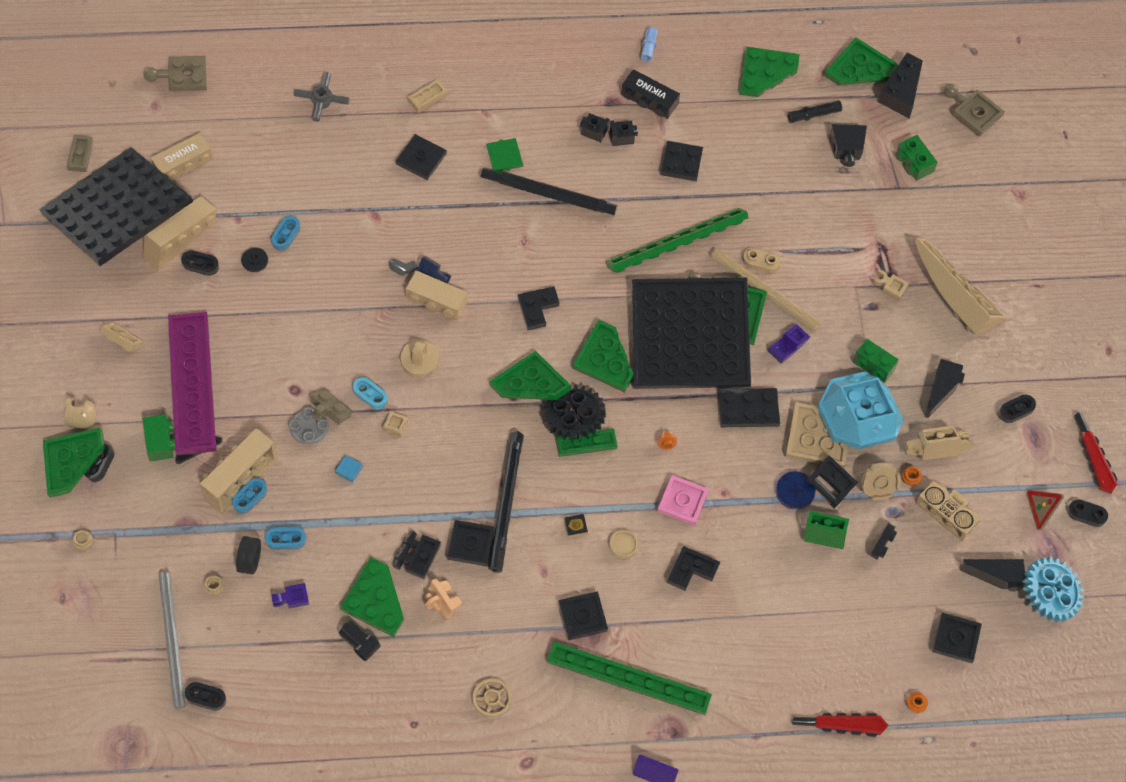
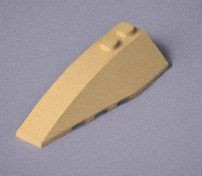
M926 238L915 239L918 251L931 279L941 295L955 311V316L967 324L966 327L971 333L985 334L1005 321V315L978 287L976 289L968 283L970 280L968 277L956 272V266L946 259L943 260V254Z

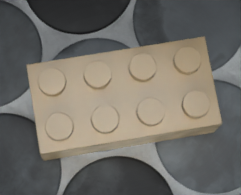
M257 428L253 432H249L239 446L233 447L229 455L224 460H220L210 474L208 473L202 478L200 486L204 500L223 514L232 505L233 497L250 480L259 478L277 460L274 442Z

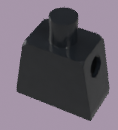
M832 124L829 137L834 157L836 159H844L846 167L854 166L855 160L861 159L867 125Z

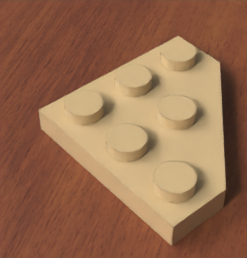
M795 402L786 457L821 464L830 455L844 468L848 450L846 445L831 440L815 406Z

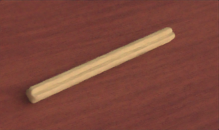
M716 248L712 251L710 257L737 277H747V284L752 288L767 291L766 298L812 331L818 329L820 322L719 249Z

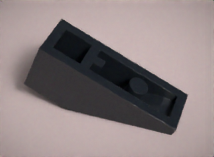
M943 359L940 360L925 414L926 418H929L956 391L958 384L963 383L965 373H962L963 365Z
M963 559L960 565V571L1000 589H1008L1014 592L1019 591L1025 585L1022 582L1026 579L1024 575V559Z

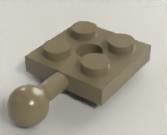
M169 57V70L157 71L153 67H148L144 70L143 76L149 82H153L157 78H169L170 91L207 90L206 57ZM186 71L192 72V75L185 76L183 75V73Z
M948 84L944 88L946 97L955 98L961 103L953 111V115L979 136L1004 115L1005 111L979 90L965 98L958 92V87L955 84ZM979 110L983 115H977L974 111Z

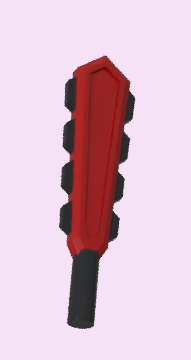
M1082 412L1076 413L1074 416L1082 433L1080 443L1082 448L1086 450V459L1090 461L1089 468L1091 473L1095 475L1094 482L1100 490L1111 494L1117 486L1116 481L1118 479L1110 469L1111 464L1109 460L1104 457L1105 452L1103 448L1098 445V438L1088 429Z
M823 713L822 716L815 718L792 717V725L815 726L818 729H822L823 732L835 730L839 734L850 732L852 735L860 736L863 733L868 737L881 735L889 726L876 713H867L866 716H862L860 713H852L850 716H847L845 713H837L836 716H832L831 713Z

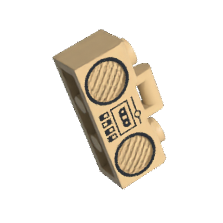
M935 481L919 495L916 502L920 508L960 541H963L980 521L977 512L967 508L970 502L955 489L949 494L943 484L936 483Z

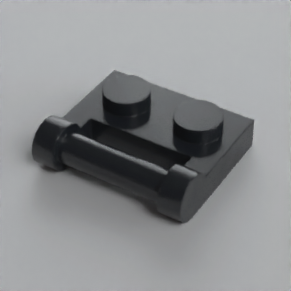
M830 455L805 480L808 485L811 484L819 491L833 508L837 507L858 483ZM819 475L839 493L837 497L816 479Z

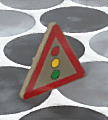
M1028 490L1027 496L1038 530H1042L1063 500L1064 495Z

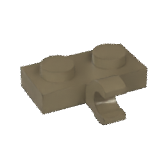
M325 388L313 394L310 398V402L316 406L315 410L317 411L312 417L317 421H320L327 415L339 425L352 415L353 411Z

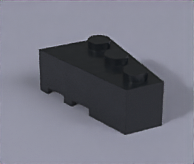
M907 52L881 89L878 103L910 119L923 60Z

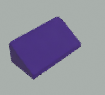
M639 755L633 775L649 782H675L679 770L646 756Z

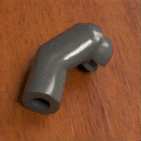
M397 259L389 261V268L399 275L408 274L418 268L415 261L407 264Z

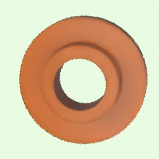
M664 432L659 436L657 443L659 448L670 450L677 445V438L671 432Z
M911 466L904 469L902 479L907 485L915 486L920 483L922 474L917 467ZM908 475H913L915 479L909 478Z
M914 692L909 695L907 706L912 712L921 713L926 710L928 700L924 694ZM914 700H920L921 704L917 705Z

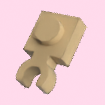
M883 270L878 272V276L882 279L875 277L873 280L876 286H884L883 292L897 300H900L909 286L908 282L894 274L891 278L888 277Z

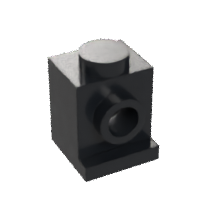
M589 113L580 122V127H582L581 135L601 143L609 129L610 119H603Z
M632 120L622 122L610 121L612 146L634 144L635 136H638L637 125H633Z

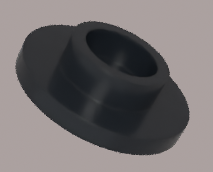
M260 248L248 249L242 255V266L249 272H260L266 268L268 256Z

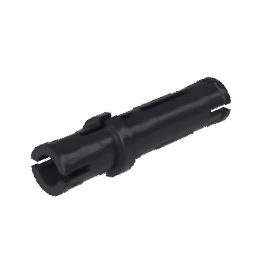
M840 100L813 107L805 106L802 109L788 112L787 118L789 123L802 120L809 121L814 117L841 112L842 103Z

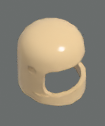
M66 397L65 426L81 429L92 427L97 417V409L94 403L85 401L82 407H75V399Z

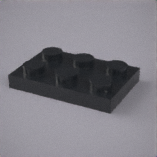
M777 388L719 389L721 428L780 426Z

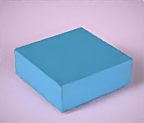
M345 455L335 473L353 483L363 468V464Z

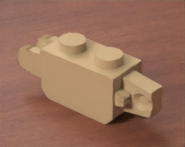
M953 426L921 430L918 433L917 439L905 442L904 451L906 456L919 455L923 461L959 456L961 451L971 450L975 445L973 440H969L970 434L968 431H957Z

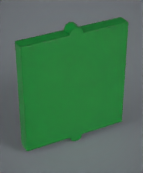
M516 138L500 139L498 142L486 144L493 170L510 171V169L523 167Z

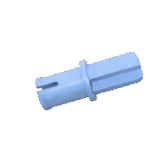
M654 27L647 29L645 40L642 42L643 51L641 59L643 61H651L653 50L656 48L657 29Z

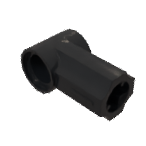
M352 621L346 622L338 632L339 636L351 645L355 653L364 661H367L381 647L380 643L372 635L364 633Z

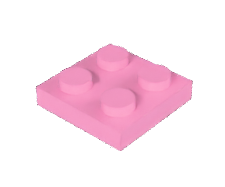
M672 475L657 512L695 526L709 489Z

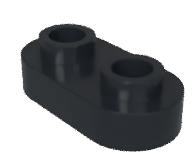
M191 250L185 252L181 257L182 266L188 271L211 276L219 270L218 260L214 256Z
M1021 395L1004 403L999 410V417L1006 423H1013L1033 413L1036 401L1030 395Z
M104 444L105 449L85 473V476L91 482H98L104 478L114 458V450L107 444Z
M1077 499L1072 501L1067 509L1071 519L1094 527L1103 526L1108 519V512L1105 508Z
M890 523L887 524L870 555L876 560L879 557L884 558L888 550L886 544L888 541L893 542L897 534L895 531L896 526Z
M199 682L190 683L185 688V697L190 704L214 711L222 709L226 704L225 693L219 688ZM195 692L200 693L198 697L192 696ZM214 698L220 699L218 703H213L212 700Z

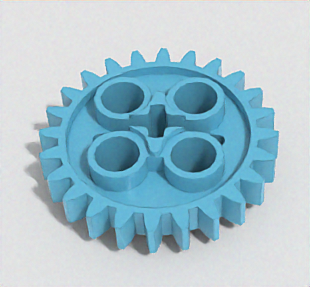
M1043 557L1033 562L1027 568L1028 571L1024 573L1027 578L1022 581L1027 585L1023 588L1024 591L1028 592L1025 598L1031 599L1029 606L1034 605V612L1040 611L1041 618L1047 615V621L1054 619L1055 623L1060 620L1064 622L1079 612L1078 608L1083 606L1080 600L1084 599L1080 592L1084 591V589L1078 586L1082 582L1076 581L1075 578L1078 574L1071 573L1072 567L1067 569L1066 562L1060 564L1059 558L1053 560L1052 557L1047 559Z

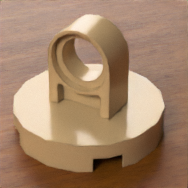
M417 340L410 342L401 352V365L405 372L412 377L423 378L425 375L433 374L439 366L438 350L427 341Z
M889 463L870 464L861 479L864 493L870 496L871 499L878 501L891 498L892 493L896 489L898 491L902 483L899 471Z

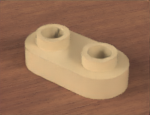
M750 248L743 255L744 265L752 269L774 273L780 267L781 260L779 256L771 252Z

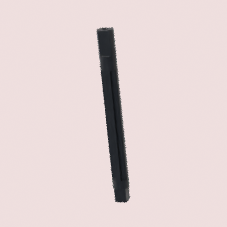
M485 167L482 169L481 178L600 213L616 214L618 205L608 203L605 200L507 172H499Z
M519 431L511 432L509 438L500 504L488 567L494 573H501L503 570L513 496L524 435Z

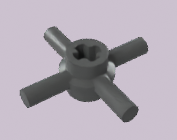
M328 72L324 73L321 85L316 86L312 92L299 89L294 91V96L311 99L312 103L316 106L312 118L315 122L320 121L322 109L329 107L331 102L349 105V97L333 95L328 88L331 74Z

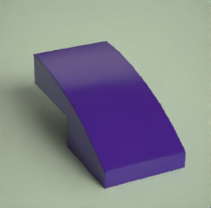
M796 324L786 331L781 339L771 345L768 352L782 364L810 339V336Z

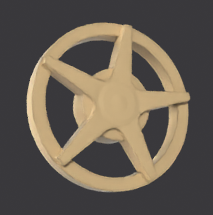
M487 679L476 686L472 700L475 709L481 715L493 718L503 715L509 709L512 695L509 687L504 682L497 679ZM488 683H496L503 688L499 691L490 689ZM485 685L486 692L484 696L476 697L477 691ZM504 691L508 694L507 705L500 701V695ZM476 701L484 702L488 706L487 712L483 711ZM497 705L504 708L500 712L490 713L491 708Z

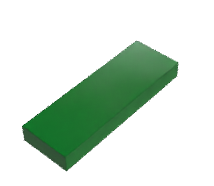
M614 429L596 431V435L589 433V439L582 436L581 441L577 437L574 438L573 442H571L570 437H567L565 441L563 436L556 438L559 457L614 450L618 447Z

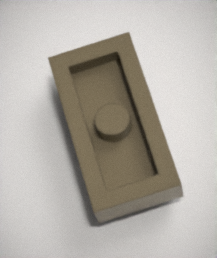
M73 136L67 163L68 171L87 172L93 137Z

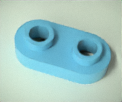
M361 377L354 381V394L371 408L380 410L387 405L388 398L386 392L371 380ZM380 399L381 402L376 403L375 400Z

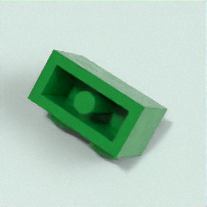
M918 135L898 145L896 151L897 158L900 162H903L909 175L913 176L916 181L935 171L938 162Z
M866 339L856 351L853 363L872 376L879 377L883 383H886L895 371L899 359L869 339Z
M166 414L142 418L149 461L174 458L173 450H176L175 439H171L170 433L174 432L172 420L168 421Z
M810 511L804 542L844 549L849 519Z

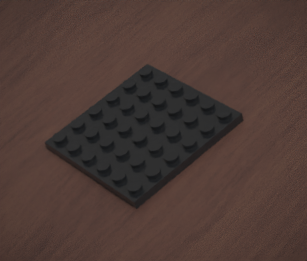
M130 147L39 210L49 222L99 266H102L191 204L193 199L187 192Z
M747 277L632 279L634 389L751 387Z

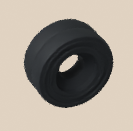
M242 537L236 558L237 572L255 574L261 553V540L259 538Z

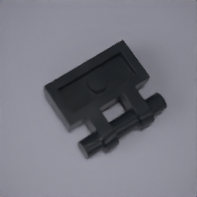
M410 531L402 542L401 551L397 552L395 556L396 561L393 567L400 570L403 564H408L406 567L407 573L425 580L441 547V542L422 535L420 541L415 540L417 533ZM410 548L415 549L412 557L407 555Z

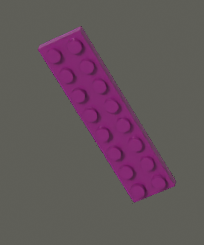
M208 313L168 315L176 455L216 452Z

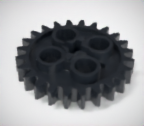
M575 384L574 389L559 399L544 402V408H542L543 422H545V427L549 428L550 433L555 432L556 438L563 435L564 441L567 437H570L571 442L574 441L575 437L579 441H581L582 436L589 439V433L596 435V429L601 430V424L605 423L606 408L605 404H603V398H599L598 392L593 394L592 388L586 391L585 385L578 389L577 384Z

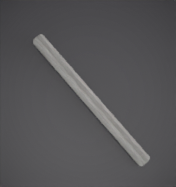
M162 572L159 574L173 705L175 709H182L186 705L171 576L169 572Z

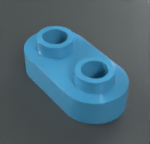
M285 217L273 233L271 241L272 246L276 250L283 251L288 249L299 233L300 222L296 217Z
M260 478L250 480L233 497L232 504L234 510L244 514L259 503L267 494L265 481ZM260 489V492L256 493L254 490ZM242 502L247 503L245 506H240Z
M297 527L272 528L267 531L265 541L267 546L273 550L300 549L306 543V534L301 528ZM278 538V542L274 543L272 541L273 539ZM294 538L300 539L298 542L293 541Z

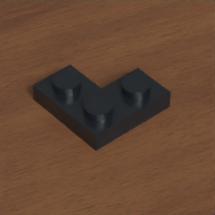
M555 286L518 294V301L527 331L546 327L542 310L557 307L560 304Z
M683 546L667 583L686 591L693 574L712 582L719 568L720 561Z

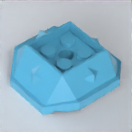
M866 371L831 379L817 407L831 440L837 443L842 442L856 449L895 441L904 420L889 388L881 382L879 377L871 376Z

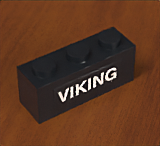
M634 69L622 84L621 95L628 100L638 103L641 107L655 112L658 116L668 119L679 104L680 93Z

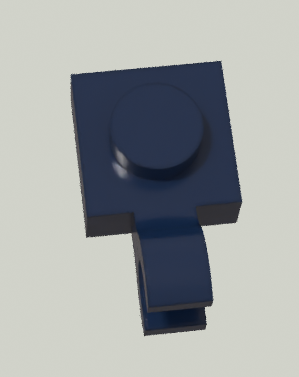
M426 256L422 257L416 270L444 283H449L452 277L446 272L439 271L441 265Z

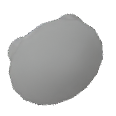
M306 407L303 411L295 414L289 422L290 434L296 441L302 444L318 443L328 433L329 423L327 419L323 417L320 421H317L312 417L317 411L311 407Z

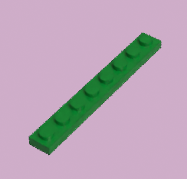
M737 208L607 260V268L618 273L626 270L628 266L640 265L643 263V260L657 258L663 252H672L677 249L676 247L692 244L693 240L698 238H707L711 233L724 231L730 225H739L743 223V220L749 218L748 213L741 208Z
M557 642L553 643L547 660L549 664L702 715L706 714L712 696L711 693Z

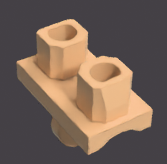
M437 578L431 580V585L426 590L428 601L425 603V607L428 610L434 608L436 612L440 611L444 619L447 620L451 618L454 611L459 609L462 602L458 596L449 598L447 594L451 591V586L447 580L441 582Z

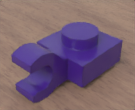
M305 583L286 586L285 593L273 594V607H280L288 603V608L309 605Z

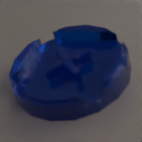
M798 471L782 475L776 487V495L780 503L788 509L800 510L808 507L814 500L816 489L811 484L808 485L805 482L809 476Z

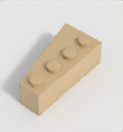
M200 196L144 236L143 258L158 271L161 270L215 223L217 209Z

